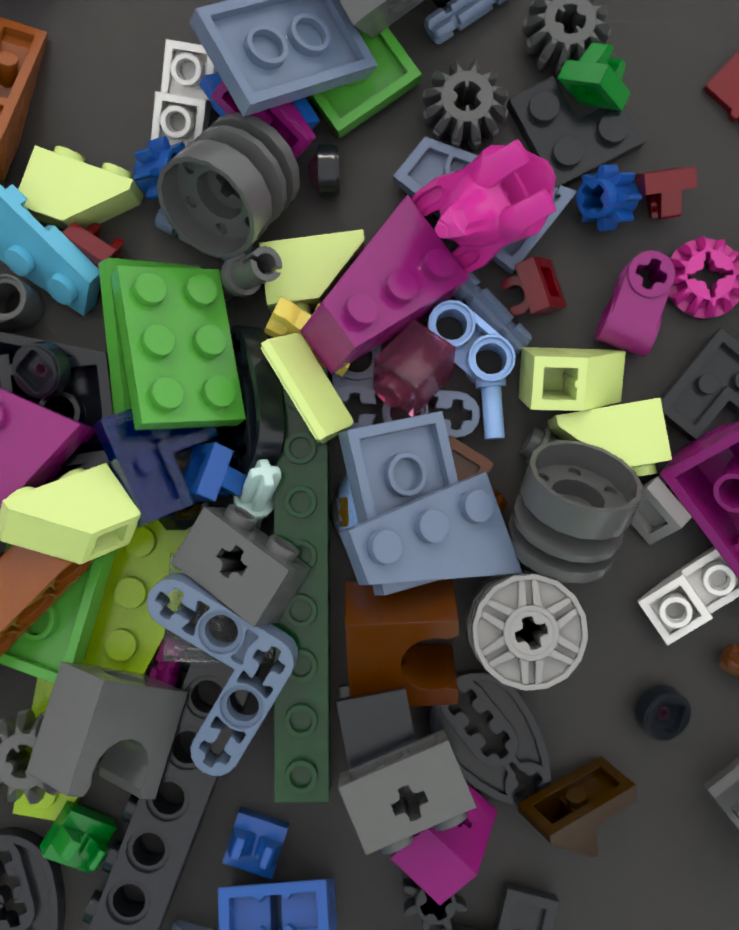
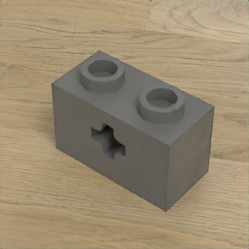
M229 504L228 507H204L171 563L253 627L279 622L310 572L311 567L297 558L299 550L289 541L276 535L269 537L255 527L257 519L245 509L234 504Z
M444 729L339 774L338 789L366 855L380 850L384 855L397 852L413 842L414 838L412 835L433 826L436 831L455 827L466 820L468 817L467 811L477 808ZM409 785L410 790L413 793H417L418 802L416 804L408 806L407 801L404 798H400L399 789L402 786Z

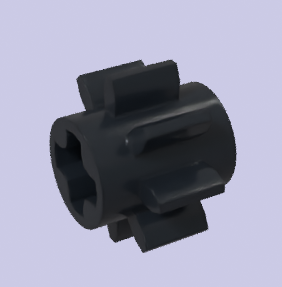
M403 878V891L414 896L407 899L404 903V913L406 916L418 913L422 921L423 930H429L431 925L441 924L447 930H451L450 919L455 911H467L466 901L462 896L454 894L443 904L439 905L429 895H426V892L411 878ZM463 886V887H462L460 890H458L456 893L462 891V890L465 888V886Z

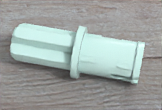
M267 459L258 460L255 467L249 470L240 497L233 495L234 505L251 513L257 519L255 527L259 530L263 518L273 511L274 493L282 477L279 467L271 466Z

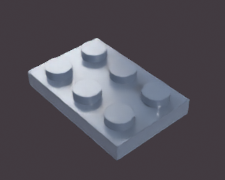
M227 0L195 8L189 21L243 117L367 78L378 65L339 0Z
M442 411L338 433L358 524L458 481ZM437 580L377 584L372 586L374 595H388Z

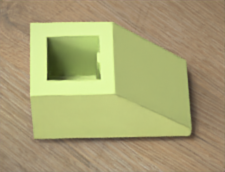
M35 145L18 188L27 198L24 206L37 221L47 225H55L61 230H65L73 222L84 229L93 223H103L141 205L144 195L132 179L133 175L124 168L111 163H103L102 168L84 163L85 158L82 155L62 146H55L54 151H50Z
M522 347L518 398L530 410L585 411L619 403L622 397L626 351L615 349Z
M107 463L87 470L78 468L64 474L59 480L37 488L28 486L18 489L2 500L0 508V541L77 564H83L128 545L141 517V512Z

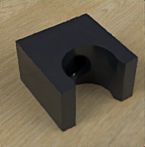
M349 683L339 685L341 698H338L336 703L349 770L415 742L405 686L349 696ZM409 785L402 786L399 789L400 798H404L408 805L418 802L417 793H413Z

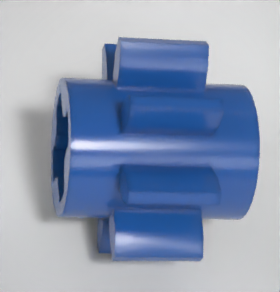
M162 136L147 141L148 148L134 153L137 161L134 166L133 177L138 187L146 193V199L158 198L156 186L160 170L185 148L183 142L170 145L167 136Z
M599 165L598 174H583L581 176L583 183L578 189L577 196L574 197V201L577 202V207L582 214V223L597 222L598 231L616 230L618 223L633 222L635 218L632 212L636 209L639 200L642 199L637 185L633 182L636 174L634 172H619L618 165Z

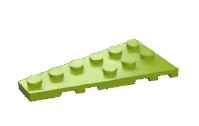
M141 514L130 543L116 551L83 661L84 665L147 674L158 654L161 644L170 632L152 619L147 607V598L150 590L163 577L171 573H184L173 565L171 561L192 526L186 530H166L156 517ZM174 589L170 594H166L170 598L167 607L176 612L183 605L181 599L184 593ZM37 678L32 710L36 718L46 710L54 686L53 683ZM27 746L24 748V750L31 754L33 750L31 747ZM98 760V762H97V764H96V766H95V768H94V771H95L97 765H98L99 762H100L99 760ZM45 792L44 798L39 803L30 805L25 794H23L20 799L14 802L12 814L55 821L67 800L77 804L80 797L66 796L61 792L53 796Z

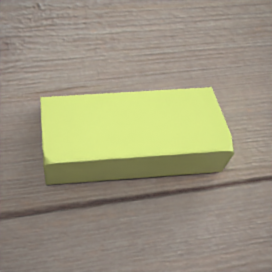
M293 333L267 339L261 343L262 347L260 349L317 443L321 442V444H324L354 424L351 415L302 335Z

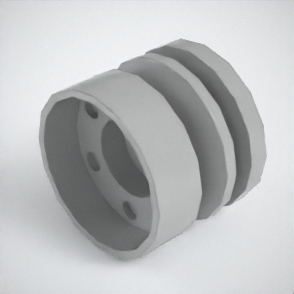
M522 570L523 573L495 575L485 580L470 597L464 616L466 640L485 670L502 684L524 691L548 689L568 678L582 661L588 641L586 615L576 596L557 580ZM525 617L533 623L539 624V629L532 632L533 641L529 643L520 636H515V632L523 629L522 619Z

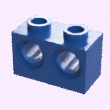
M326 878L219 887V930H337L335 879Z

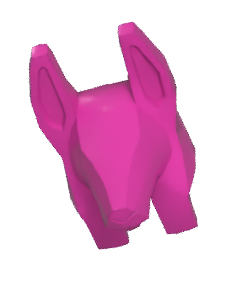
M517 139L508 145H490L463 169L437 176L419 189L411 199L424 217L440 211L441 215L435 226V232L439 238L456 241L459 246L451 254L465 273L469 274L487 265L505 246L539 233L548 215L556 211L553 203L556 176L553 167L546 159L525 150L520 140Z

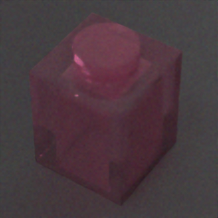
M413 320L374 358L373 390L376 391L380 399L387 405L394 408L399 407L414 417L451 379L456 347L416 320Z

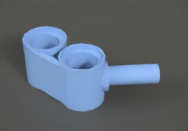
M455 300L441 302L434 307L427 322L426 338L428 344L433 350L446 355L465 372L471 383L475 384V388L481 390L484 440L504 439L505 429L501 388L506 387V377L515 365L516 356L513 346L464 303ZM445 317L455 318L463 327V335L454 340L445 339L438 333L436 323ZM483 350H491L497 353L502 362L501 371L495 374H486L481 371L476 363V354Z

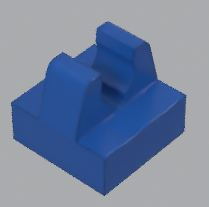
M216 442L194 445L175 495L192 502H215L218 495L229 497V494L240 497L247 476L228 466L234 452L233 450Z
M240 807L222 863L272 879L289 822Z

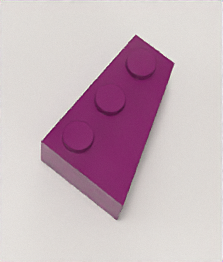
M407 194L321 302L300 332L332 375L430 315L434 307L441 302L448 301L470 278Z

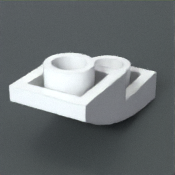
M166 39L161 92L155 91L151 140L167 136L170 145L183 142L186 147L208 128L212 105L199 83L205 75L217 74V70L202 45Z
M713 546L668 576L637 601L668 646L713 619L711 613L739 597V579Z

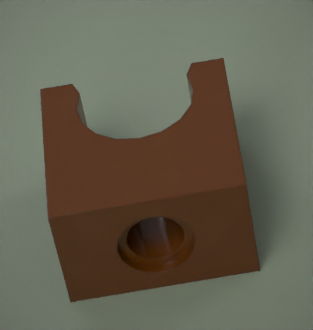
M453 579L437 580L388 595H374L372 585H359L358 581L345 582V633L349 696L405 686L409 707L458 704V686L452 645L445 643L434 645L417 644L422 640L432 638L451 639L459 636V619Z

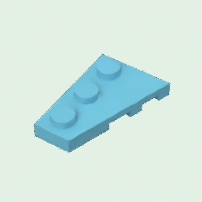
M13 184L6 189L0 185V261L5 263L15 274L26 277L44 289L60 304L67 305L82 316H85L97 305L100 288L99 268L55 225L43 227L26 209L24 205L27 198Z

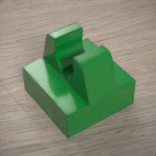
M593 42L579 61H565L557 79L580 105L623 111L631 92L622 82L626 66L625 61L618 58H609L614 49L612 44Z
M67 800L40 844L42 857L86 873H90L91 870L96 871L107 854L109 840L117 829L113 817Z

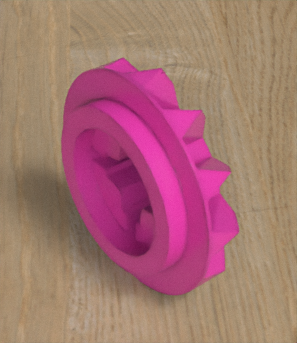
M702 236L684 243L672 254L670 260L674 265L675 279L669 297L681 311L696 318H715L729 312L739 302V252L726 245L725 239L714 240ZM704 261L708 264L710 272H718L719 275L724 274L723 278L712 284L711 292L710 289H707L705 281L688 279L704 268Z

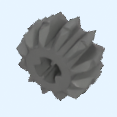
M533 0L529 8L530 16L524 20L522 26L523 36L529 38L524 47L526 55L540 54L537 62L538 70L546 68L550 63L555 65V72L558 77L566 60L579 61L591 43L607 42L611 32V26L604 22L608 14L607 5L593 6L594 0Z
M455 59L450 63L449 75L436 70L432 75L431 83L433 87L426 88L422 97V102L428 107L423 111L422 119L425 125H436L432 135L436 141L450 136L452 137L450 146L459 148L461 140H467L469 147L475 151L480 148L481 137L490 141L497 137L499 132L497 124L505 123L508 115V109L502 105L507 99L508 92L507 87L494 86L498 77L496 69L481 75L479 74L480 64L476 59L470 64L469 71H463L461 65ZM460 102L461 107H464V103L469 102L474 108L470 111L469 106L466 105L465 111L456 107V103Z
M25 708L17 713L16 720L9 716L0 720V787L4 784L8 786L7 802H16L25 794L30 805L37 804L44 798L45 792L53 796L59 793L56 789L26 772L32 752L30 754L24 748L27 746L32 749L34 748L45 711L36 718L31 708Z

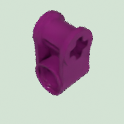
M649 250L641 252L621 270L612 296L600 319L595 340L642 357L648 355L659 332L662 313L675 279L674 265L668 256L660 251ZM643 269L649 271L648 280L654 283L647 289L642 286L643 277L638 275Z

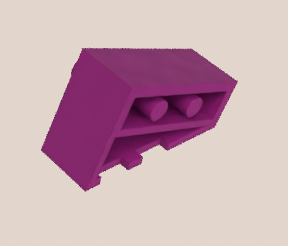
M0 387V508L2 500L6 499L16 490L28 486L37 488L43 486L48 480L51 481L63 469L61 467L63 463L83 442L87 443L98 430Z

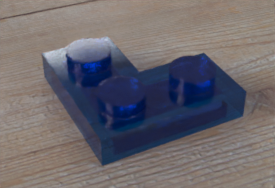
M132 409L100 419L94 425L116 478L141 513L137 524L139 528L195 504L173 455L210 442L219 436L215 427L135 430Z

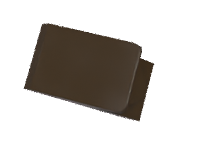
M600 756L517 803L518 812L550 844L596 857L598 856L596 826L637 802V785Z

